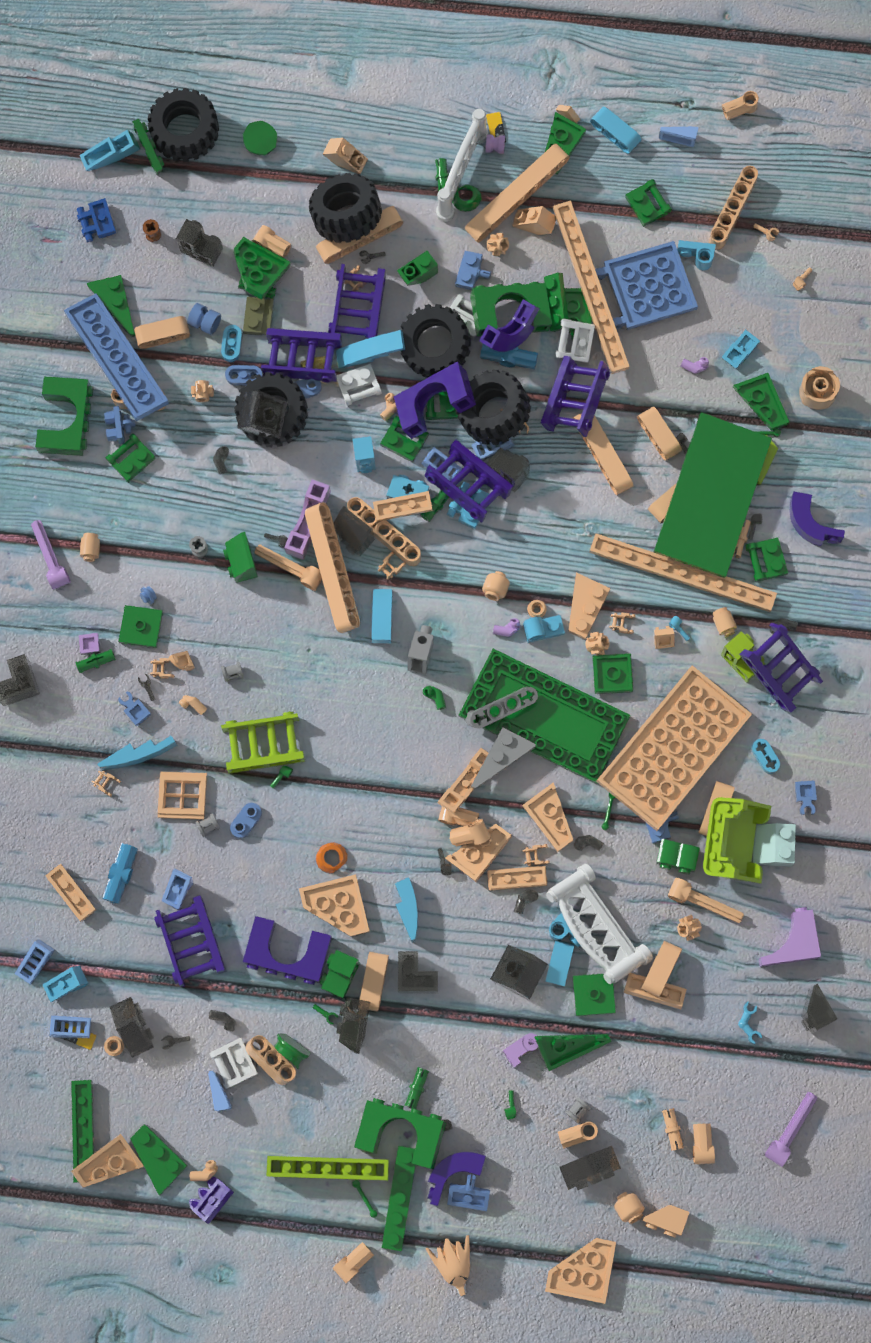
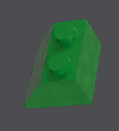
M241 532L225 542L226 549L223 550L226 561H230L231 567H228L230 578H234L236 583L258 577L246 533Z

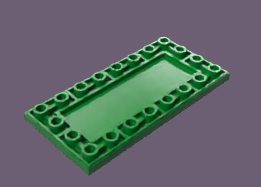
M701 412L653 552L725 578L772 438Z
M493 648L458 716L465 719L469 711L477 710L521 688L532 687L538 693V699L535 703L483 727V729L498 736L502 728H505L536 744L535 748L530 750V752L597 784L596 781L602 775L631 715ZM526 691L527 695L524 697H519V699L531 700L530 696L532 695V692L530 693ZM510 698L507 701V707L513 709L516 706V701ZM493 706L490 709V715L496 717L499 714V709ZM475 715L476 719L473 722L478 723L479 717Z

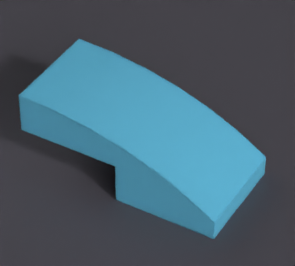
M745 329L737 341L724 353L722 359L737 369L758 346L760 340Z
M555 940L545 982L565 986L574 949L573 944Z

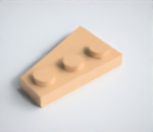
M576 572L568 632L586 640L610 592L609 587Z
M553 782L523 804L522 807L554 849L559 852L573 842V837Z
M497 824L487 829L491 837L488 841L479 845H475L474 842L465 844L452 855L450 854L445 857V859L473 881L477 882L512 838L511 834Z
M119 1134L71 1172L82 1188L139 1169L144 1167V1165L124 1137Z

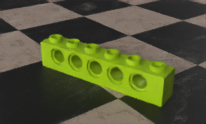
M267 1156L266 1176L389 1181V1160Z

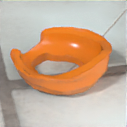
M335 842L322 845L316 854L318 868L327 873L337 871L347 862L346 849L341 844ZM328 850L338 852L340 859L338 865L333 867L325 862L324 855Z

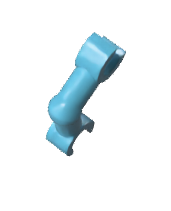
M747 1002L743 1006L744 1013L738 1022V1026L748 1035L749 1042L756 1044L752 1040V1035L756 1034L759 1038H762L760 1032L754 1031L748 1025V1021L751 1015L757 1011V1006L750 1012L747 1010L749 1003Z

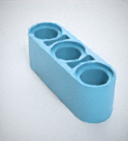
M602 107L590 120L596 130L627 154L642 140L641 136L606 107Z

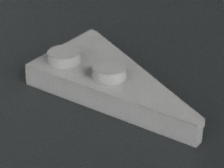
M502 728L471 788L476 789L486 783L491 777L499 774L509 767L510 764L519 760L524 754L533 750L536 744Z

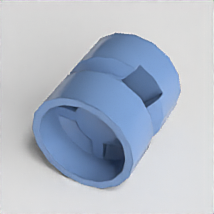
M196 303L189 313L187 324L196 329L201 327V331L213 335L220 324L222 315L212 309L208 311L206 306Z

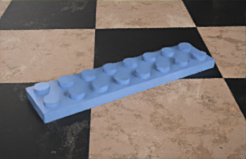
M97 294L64 310L65 315L136 422L169 404L168 399Z

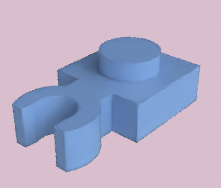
M127 691L128 701H122L120 697L118 701L122 706L128 707L124 712L137 727L151 713L139 699L133 702L132 694Z
M815 781L795 782L796 802H802L800 814L804 815V808L808 807L811 810V815H814L815 806L811 801L817 800Z

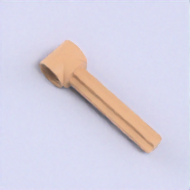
M260 544L254 551L257 556L301 578V583L313 591H316L322 581L320 569L314 566L304 568Z
M674 879L667 895L670 899L679 903H684L688 900L736 923L742 921L744 915L742 912L691 890V884L683 879Z

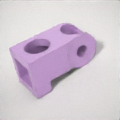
M526 1034L503 1050L504 1055L513 1068L521 1064L518 1058L538 1048L534 1038L537 1036L536 1034Z

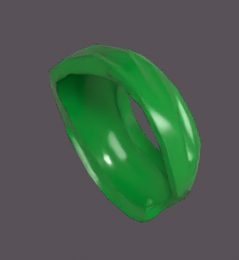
M462 185L458 187L452 203L460 211H472L480 204L481 193L473 185ZM463 188L470 189L473 192V197L470 200L464 201L460 199L458 192Z

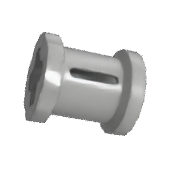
M195 536L190 540L189 547L193 555L204 557L208 552V546L204 538ZM199 544H201L202 547H199V549L196 550L195 547H198Z
M240 662L227 667L221 666L225 683L230 679L244 678Z
M213 813L210 814V817L200 822H195L202 837H205L207 833L215 829H220Z
M577 1097L575 1104L570 1110H566L565 1113L579 1124L580 1118L591 1107Z

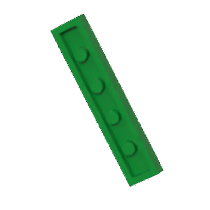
M92 1080L71 1081L73 1169L94 1154ZM73 1175V1183H79Z
M398 1146L382 1248L402 1251L416 1167L415 1164L411 1163L415 1151L414 1148Z

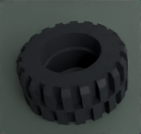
M176 88L171 93L168 91L163 93L164 97H158L155 100L156 105L153 104L151 106V113L148 114V128L157 150L160 153L163 152V155L167 158L172 157L173 161L183 159V162H189V159L194 158V160H197L200 155L205 156L208 153V149L214 147V141H217L219 136V123L212 102L208 101L207 96L204 94L200 95L199 91L194 89L191 92L189 88H183V90ZM180 115H192L200 120L196 130L187 135H174L167 130V127L174 118Z
M345 173L344 175H335L334 178L329 177L324 183L321 182L317 186L318 189H314L312 192V196L309 199V212L314 226L320 236L331 242L334 240L336 243H341L342 241L349 243L355 239L357 241L362 236L370 234V230H374L381 219L382 207L377 190L372 181L364 176L361 177L359 174L354 173V175H351L350 173ZM354 205L349 209L337 211L344 206Z
M428 304L425 305L424 309L418 307L415 309L416 313L413 315L410 313L407 316L408 320L402 322L400 327L403 332L405 350L401 351V355L415 373L428 378L456 362L462 366L465 364L466 356L469 357L470 333L464 320H462L457 312H453L450 307L446 306L444 308L441 304H435V307ZM433 326L445 327L452 337L449 349L438 357L424 356L418 349L420 335L426 329Z
M487 370L482 372L481 375L476 374L473 376V379L469 382L476 405L461 413L456 410L458 419L468 435L475 441H481L482 444L487 445L490 442L493 445L499 444L500 441L505 443L512 436L513 438L518 435L517 432L524 429V423L528 422L530 417L528 413L531 412L530 399L520 381L514 375H510L509 372L502 371L500 373L499 370H492V372ZM496 397L508 398L506 406L499 414L489 418L479 417L481 408L489 400Z
M265 372L263 377L260 374L255 375L256 379L246 381L247 386L245 388L242 386L239 390L240 396H236L235 402L237 405L234 407L236 420L247 438L251 441L254 440L260 446L265 444L266 447L272 448L276 444L277 447L283 446L282 443L286 441L289 444L293 441L292 437H298L301 434L300 429L305 428V419H308V406L303 392L296 382L294 383L288 376L283 377L281 373L272 375L271 372ZM270 395H278L285 398L289 409L283 420L273 425H264L257 421L254 411L260 400Z

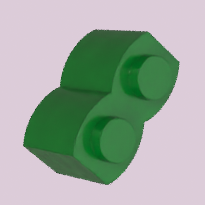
M662 839L656 864L660 865L659 868L671 870V868L679 869V873L690 875L691 872H695L700 848Z

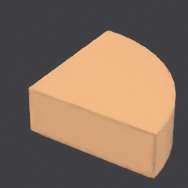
M559 105L556 108L560 115L575 123H578L580 120L571 106Z
M188 651L172 654L169 657L170 661L181 670L191 671L195 668Z

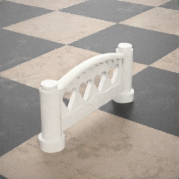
M476 109L473 112L472 125L459 149L445 187L439 190L437 194L438 206L436 208V216L442 222H448L453 219L454 207L452 206V200L476 145L486 141L488 129L486 127V113L482 109Z
M583 864L577 868L575 873L550 888L546 896L550 902H558L562 915L577 942L595 962L605 969L606 973L603 975L605 981L608 984H614L639 966L647 965L653 961V956L645 945L641 944L636 948L633 946L590 885L596 879L594 871L588 864ZM568 899H584L580 912L573 910V906L568 903ZM580 915H595L590 929L585 927L584 922L580 920ZM591 931H607L602 945L596 943V938L591 936ZM603 947L619 948L614 961L608 960L607 954L603 953Z

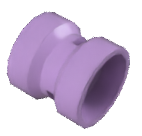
M487 134L486 153H492L495 150L499 154H504L505 136L499 135L494 138L493 135Z

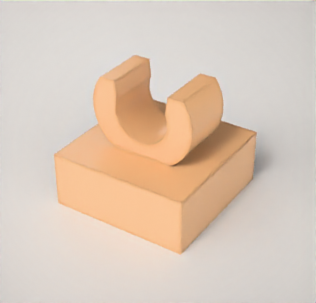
M666 626V629L660 630L659 627L655 628V649L674 647L673 628Z

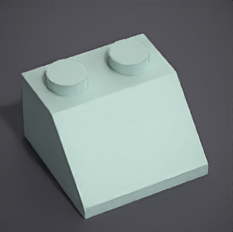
M773 823L756 825L752 863L792 867L795 863L796 824Z

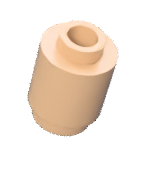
M84 533L81 538L80 557L84 561L94 562L95 559L99 558L100 539H98V534Z
M727 607L720 608L712 613L719 635L728 637L735 633L737 625Z

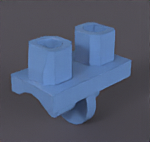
M119 406L113 407L114 411L104 413L106 425L115 423L116 426L113 429H106L108 441H118L119 444H124V429L126 434H130L131 428L136 426V421L130 420L128 414L124 415L123 420Z

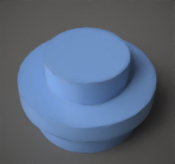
M150 586L140 589L142 601L150 605L153 604L154 600L157 599L154 590Z

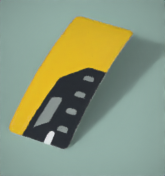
M500 112L486 114L490 134L494 138L499 135L505 136Z
M65 1023L64 1032H68L69 1024ZM73 1026L72 1033H76L77 1027ZM90 1033V1038L61 1039L91 1050L96 1035Z

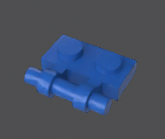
M106 198L88 203L90 209L88 211H85L84 207L77 208V219L81 222V232L86 242H92V234L96 232L99 239L116 234ZM93 218L94 225L89 226L88 219Z

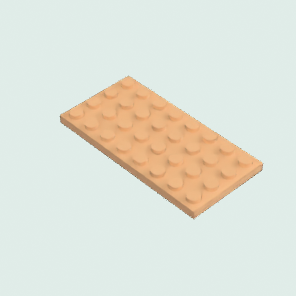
M692 665L596 782L653 829L658 831L752 714Z

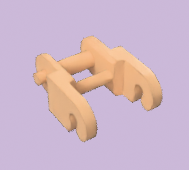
M357 265L356 269L354 268L349 273L356 274L361 267ZM344 281V284H349L353 287L352 291H358L359 287L363 288L367 284L366 282H358L355 285L352 281Z
M393 551L383 560V564L378 566V571H383L387 575V580L392 579L393 575H397L402 570V567L406 565L403 562L398 568H394L389 563L391 556L395 554ZM387 565L392 569L391 572L385 569Z
M622 612L621 615L617 613L611 614L613 623L609 628L612 631L619 630V633L626 634L634 633V630L628 631V629H624L623 625L625 618H636L635 614L630 615L629 613ZM617 618L621 619V626H616Z
M160 658V661H156V659L150 661L153 664V672L150 675L153 677L159 676L160 678H174V674H164V665L169 663L170 659ZM157 665H161V672H157Z
M104 770L102 772L98 771L100 775L96 781H92L94 783L93 786L96 787L97 785L101 792L111 797L112 794L105 790V785L111 779L118 783L121 781L109 773L107 775L104 774ZM104 776V777H106L107 779L105 780V782H104L103 785L101 786V785L99 784V782H100V780L102 779V777Z
M547 844L534 845L532 849L526 847L525 850H522L526 852L527 861L524 864H528V866H531L532 863L535 866L549 864V860L545 862L539 861L537 856V849L546 848ZM534 851L535 860H531L530 852Z

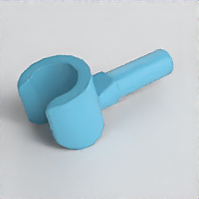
M674 616L669 622V626L677 630L688 641L690 637L680 627L683 621L678 616Z

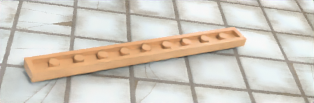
M568 201L554 205L553 210L593 324L595 325V330L610 372L615 374L628 370L630 366L572 203Z
M595 534L589 553L771 612L777 595L775 592L727 576L722 578L654 552L599 534Z

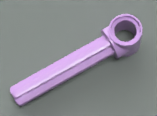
M33 521L31 527L49 569L46 576L51 588L55 590L71 583L66 569L63 566H59L42 521Z
M811 1092L806 1093L780 1139L771 1143L764 1155L765 1157L783 1167L791 1154L790 1144L817 1101L816 1095Z

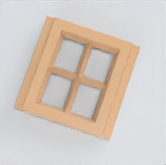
M160 772L158 818L204 820L207 773ZM167 783H181V794L166 793ZM185 783L199 784V794H184ZM166 797H180V808L165 807ZM184 798H199L198 808H184Z

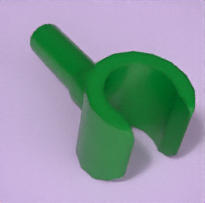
M282 766L270 787L274 789L283 776L289 778L293 769L288 766Z
M316 1004L312 1007L322 1014L329 1024H334L328 1019L331 1014L338 1018L336 1013H329Z
M509 1090L510 1108L504 1109L507 1120L516 1117L514 1090Z

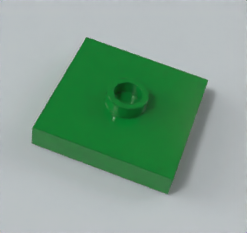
M125 605L118 642L157 648L163 611Z
M631 654L592 656L595 694L633 692Z
M604 974L573 976L576 1016L616 1013L613 983L608 984L604 979Z

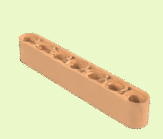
M557 144L551 146L466 225L465 230L476 242H481L568 162L569 155Z
M321 502L305 510V518L335 627L338 632L345 633L360 626V618L330 509L326 503Z

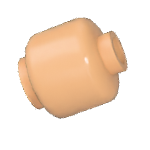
M496 571L495 573L488 574L482 587L485 597L493 601L503 599L507 594L510 582L502 572Z
M624 1192L616 1198L618 1201L615 1203L614 1209L623 1222L633 1224L643 1217L644 1206L636 1194Z

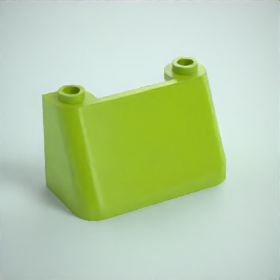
M718 797L713 800L710 809L703 869L707 875L762 884V867L757 863H751L756 824L768 822L771 815V805L735 798Z

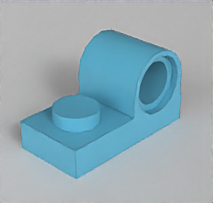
M679 240L677 250L682 257L695 256L696 267L703 271L708 270L712 265L716 244ZM700 257H707L708 260L703 261Z
M561 615L544 619L533 617L525 620L523 623L527 643L565 635Z
M561 913L551 923L549 936L553 940L561 941L570 935L571 938L569 940L578 948L580 944L571 933ZM561 926L564 933L559 936L555 935L553 928Z
M74 966L44 983L43 987L50 1002H54L70 992L84 988L89 983L81 966Z

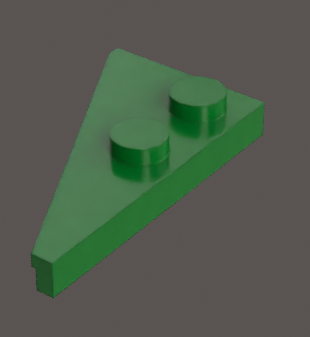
M118 275L88 282L87 286L90 291L98 295L110 314L122 325L129 335L134 337L135 332L122 276Z
M608 1034L534 1037L548 1071L612 1042Z

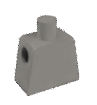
M423 625L420 632L415 631L408 653V671L425 675L427 673L434 641L430 626Z

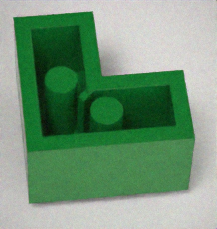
M336 950L335 954L331 953L328 958L329 972L328 974L324 973L320 984L322 985V990L344 999L360 962L358 959Z

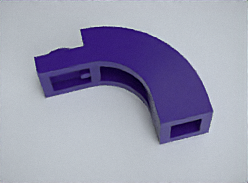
M523 299L512 320L507 325L501 328L487 325L479 341L499 352L515 349L534 330L535 327L531 324L540 308Z
M793 491L789 513L797 533L806 541L817 546H822L824 540L831 544L841 543L845 530L829 528L818 524L813 519L810 511L812 495Z
M460 1152L443 1159L434 1168L428 1182L435 1184V1188L431 1187L427 1199L431 1200L430 1204L439 1205L444 1184L451 1175L458 1172H468L480 1176L486 1156L473 1152Z

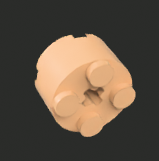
M818 366L812 368V370L804 375L800 385L799 394L802 403L816 410L829 408L839 392V378L827 367Z

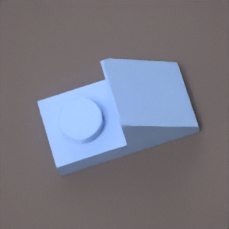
M174 868L162 902L179 910L187 891L193 885L192 877Z

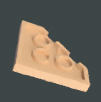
M356 874L299 888L302 905L305 910L350 937L370 932Z
M595 1238L548 1271L545 1292L605 1304L616 1242Z

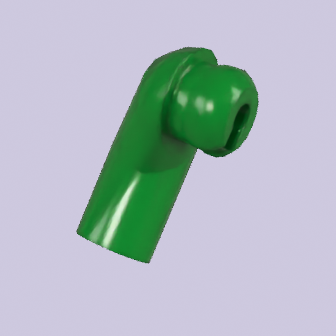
M434 686L423 688V695L435 701L437 710L446 708L443 692Z

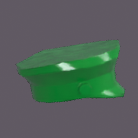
M264 121L249 123L243 133L244 145L250 153L265 156L276 148L277 132L269 123Z
M278 1033V1041L274 1045L275 1049L299 1069L300 1063L310 1056V1052L287 1034Z

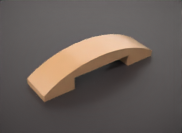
M480 748L470 760L469 765L437 803L454 814L474 791L471 785L489 753Z

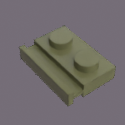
M247 297L243 334L266 335L267 328H271L274 299L263 298L261 300L257 297Z

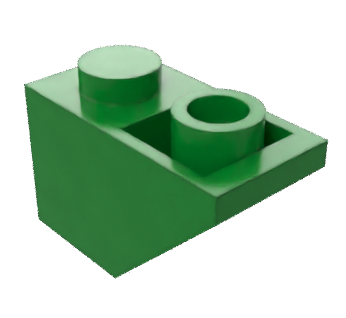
M425 251L398 269L397 272L407 286L421 284L438 274V264L430 253Z

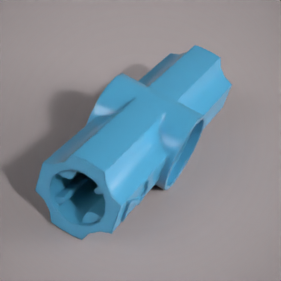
M483 344L480 358L499 362V364L505 367L519 366L535 370L538 353L522 350L519 347L507 352H499Z
M121 843L116 861L109 870V881L102 898L103 900L115 904L120 903L125 886L128 885L132 876V865L138 848Z

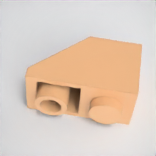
M344 138L330 139L323 152V155L335 165L357 174H361L368 160L366 156Z
M543 206L518 209L512 226L537 235L551 234L556 222V216Z
M667 1205L644 1216L642 1221L646 1222V1227L657 1230V1227L665 1229L664 1234L676 1238V1235H682L689 1212L672 1205Z

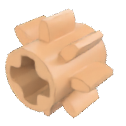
M503 233L491 234L487 240L488 251L492 252V256L506 254L505 252L509 248L508 238L503 237Z
M206 380L196 381L195 386H191L192 398L195 397L197 402H208L209 397H214L213 385H209V381Z
M590 633L591 637L587 638L585 643L586 649L592 655H604V650L609 648L608 637L604 633Z
M692 915L679 919L680 923L677 930L681 937H686V940L689 941L700 936L699 932L702 926L699 919H693Z

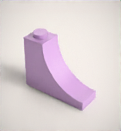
M807 907L795 909L796 912L791 914V929L786 942L776 952L760 957V967L813 960L821 957L813 910H807Z

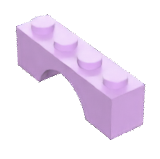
M311 480L299 520L294 529L291 530L284 547L286 554L304 560L312 541L305 518V510L321 502L327 503L331 493L329 485Z

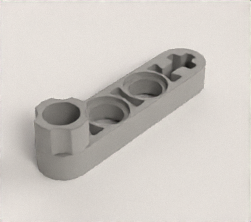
M532 687L521 688L477 710L469 711L465 718L466 724L473 728H483L535 703L538 699V693ZM526 691L530 693L532 692V695L530 696L531 700L519 699V697H524L527 695ZM510 698L516 701V706L513 709L507 707V701ZM493 706L499 709V714L496 717L490 715V709ZM475 715L479 717L478 723L473 722L476 719Z

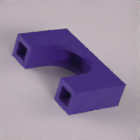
M458 362L394 396L402 430L411 439L428 431L424 419V408L428 400L435 394L447 392L450 404L459 413L476 405L467 371Z
M255 916L243 958V963L247 964L246 968L257 971L258 968L266 969L265 973L276 976L277 972L285 974L284 978L296 980V977L304 979L303 983L315 985V982L320 983L332 936L312 931L304 957L294 964H282L272 957L270 951V943L276 922Z

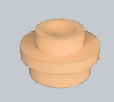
M540 600L530 602L527 609L529 616L532 618L544 617L547 610L545 603ZM539 607L541 611L535 613L533 609Z
M117 1036L109 1037L105 1041L104 1049L108 1055L118 1056L124 1050V1042ZM113 1043L118 1044V1048L116 1050H112L111 1045Z

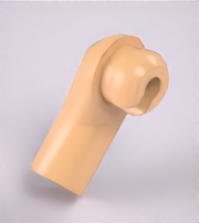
M388 393L385 396L386 409L380 414L384 421H387L397 412L394 400L395 395L393 393Z
M185 695L179 701V704L184 709L190 705L200 715L207 710L196 697Z
M209 1160L206 1162V1168L203 1171H191L190 1181L210 1180L217 1173L218 1166L216 1162Z

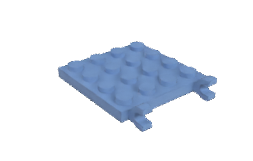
M674 241L604 261V267L595 269L599 280L608 276L622 317L613 318L616 330L623 326L630 330L694 311L698 308Z

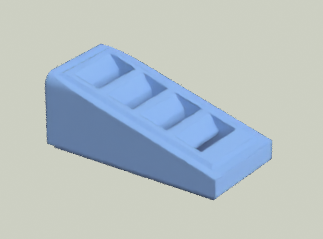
M661 127L659 139L694 147L699 127Z
M511 438L504 444L500 441L497 448L496 445L490 442L493 449L491 451L481 441L471 445L476 456L482 461L515 446ZM481 445L483 446L486 454L484 455L482 454L479 446Z
M433 447L421 464L426 468L431 465L437 469L436 465L440 460L444 462L448 457ZM435 456L436 460L431 463L430 460ZM454 462L442 475L451 481L463 468ZM455 469L454 474L451 477L448 476L451 470Z
M36 940L16 970L15 975L31 985L53 954L54 949L43 941ZM39 948L40 950L45 952V955L39 952L37 949ZM33 954L40 958L41 961L39 962L38 960L33 958ZM28 962H31L32 964H34L35 966H37L36 969L33 968L32 966H30V965L27 964V963H28ZM26 968L33 974L30 976L29 974L24 972L23 969Z
M51 1016L50 1037L90 1038L91 1018ZM57 1022H61L60 1032H56ZM65 1022H69L68 1032H64ZM73 1022H77L76 1033H72ZM81 1022L85 1023L84 1033H80Z
M209 1071L208 1075L215 1111L231 1110L232 1105L217 1074L214 1071Z

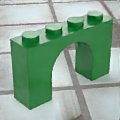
M514 283L507 286L496 284L493 287L480 285L472 289L470 299L476 337L483 335L487 325L498 328L495 305L503 300H514L521 304L524 299L540 308L531 324L535 327L532 333L547 332L552 326L545 283Z
M44 376L42 387L44 399L71 403L76 407L77 414L72 425L64 430L37 429L35 448L38 453L83 456V451L87 449L85 434L89 432L87 417L91 414V403H89L90 397H93V386H91L88 379Z
M373 1098V1102L367 1100L354 1148L377 1154L385 1127L394 1120L405 1119L412 1123L417 1132V1144L411 1163L434 1170L446 1122L441 1120L442 1116L430 1114V1117L422 1115L423 1111L411 1108V1112L403 1110L404 1106L392 1103L391 1107L384 1105L385 1101Z

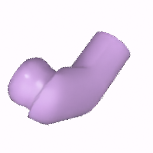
M701 357L699 361L693 363L684 358L680 367L696 374L708 368L709 360L706 357Z
M512 618L506 626L494 625L493 634L510 637L519 630L520 621L517 618Z

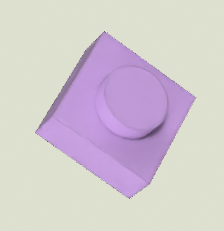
M98 633L79 635L81 655L100 653Z

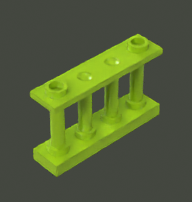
M285 712L282 714L283 716L244 722L231 720L221 725L223 732H229L232 759L230 760L231 762H226L228 773L305 762L303 751H299L296 745L293 722L299 721L298 714ZM286 723L289 750L288 753L280 754L277 748L274 725ZM267 726L270 747L269 756L265 757L259 755L255 728ZM248 729L251 750L250 759L242 760L240 758L237 730Z

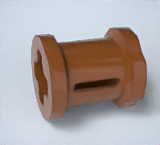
M153 219L145 221L143 231L146 239L150 242L158 241L161 238L158 222Z

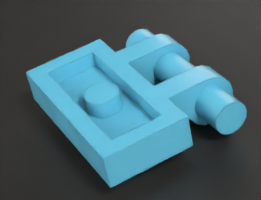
M463 482L459 489L465 493L469 489L470 484ZM479 489L471 499L480 504L489 493ZM455 501L451 502L448 506L450 509L447 515L453 518L457 512L461 514L458 519L459 522L476 529L479 521L472 518L470 513Z

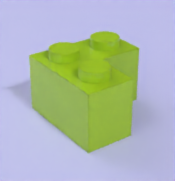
M741 631L724 646L721 656L747 683L755 674L739 654L744 649L752 652L755 645L753 644V639ZM761 656L760 661L763 665H765V659L763 658V656Z

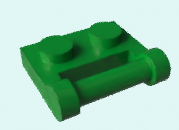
M654 179L647 181L644 185L625 195L643 227L672 211L671 206L665 202L657 189ZM649 190L661 208L658 211L646 194Z
M447 392L439 393L440 412H435L434 396L428 400L427 412L425 413L426 420L458 419L456 409L450 404Z
M395 416L380 446L413 463L426 442L429 433L424 432L417 436L419 440L415 442L396 432L398 427L401 429L402 427L399 417Z
M134 433L114 453L108 454L105 457L110 465L128 483L156 459ZM135 444L138 448L118 464L116 460Z
M778 537L745 545L755 572V582L788 575ZM761 549V553L767 572L762 573V569L756 550Z

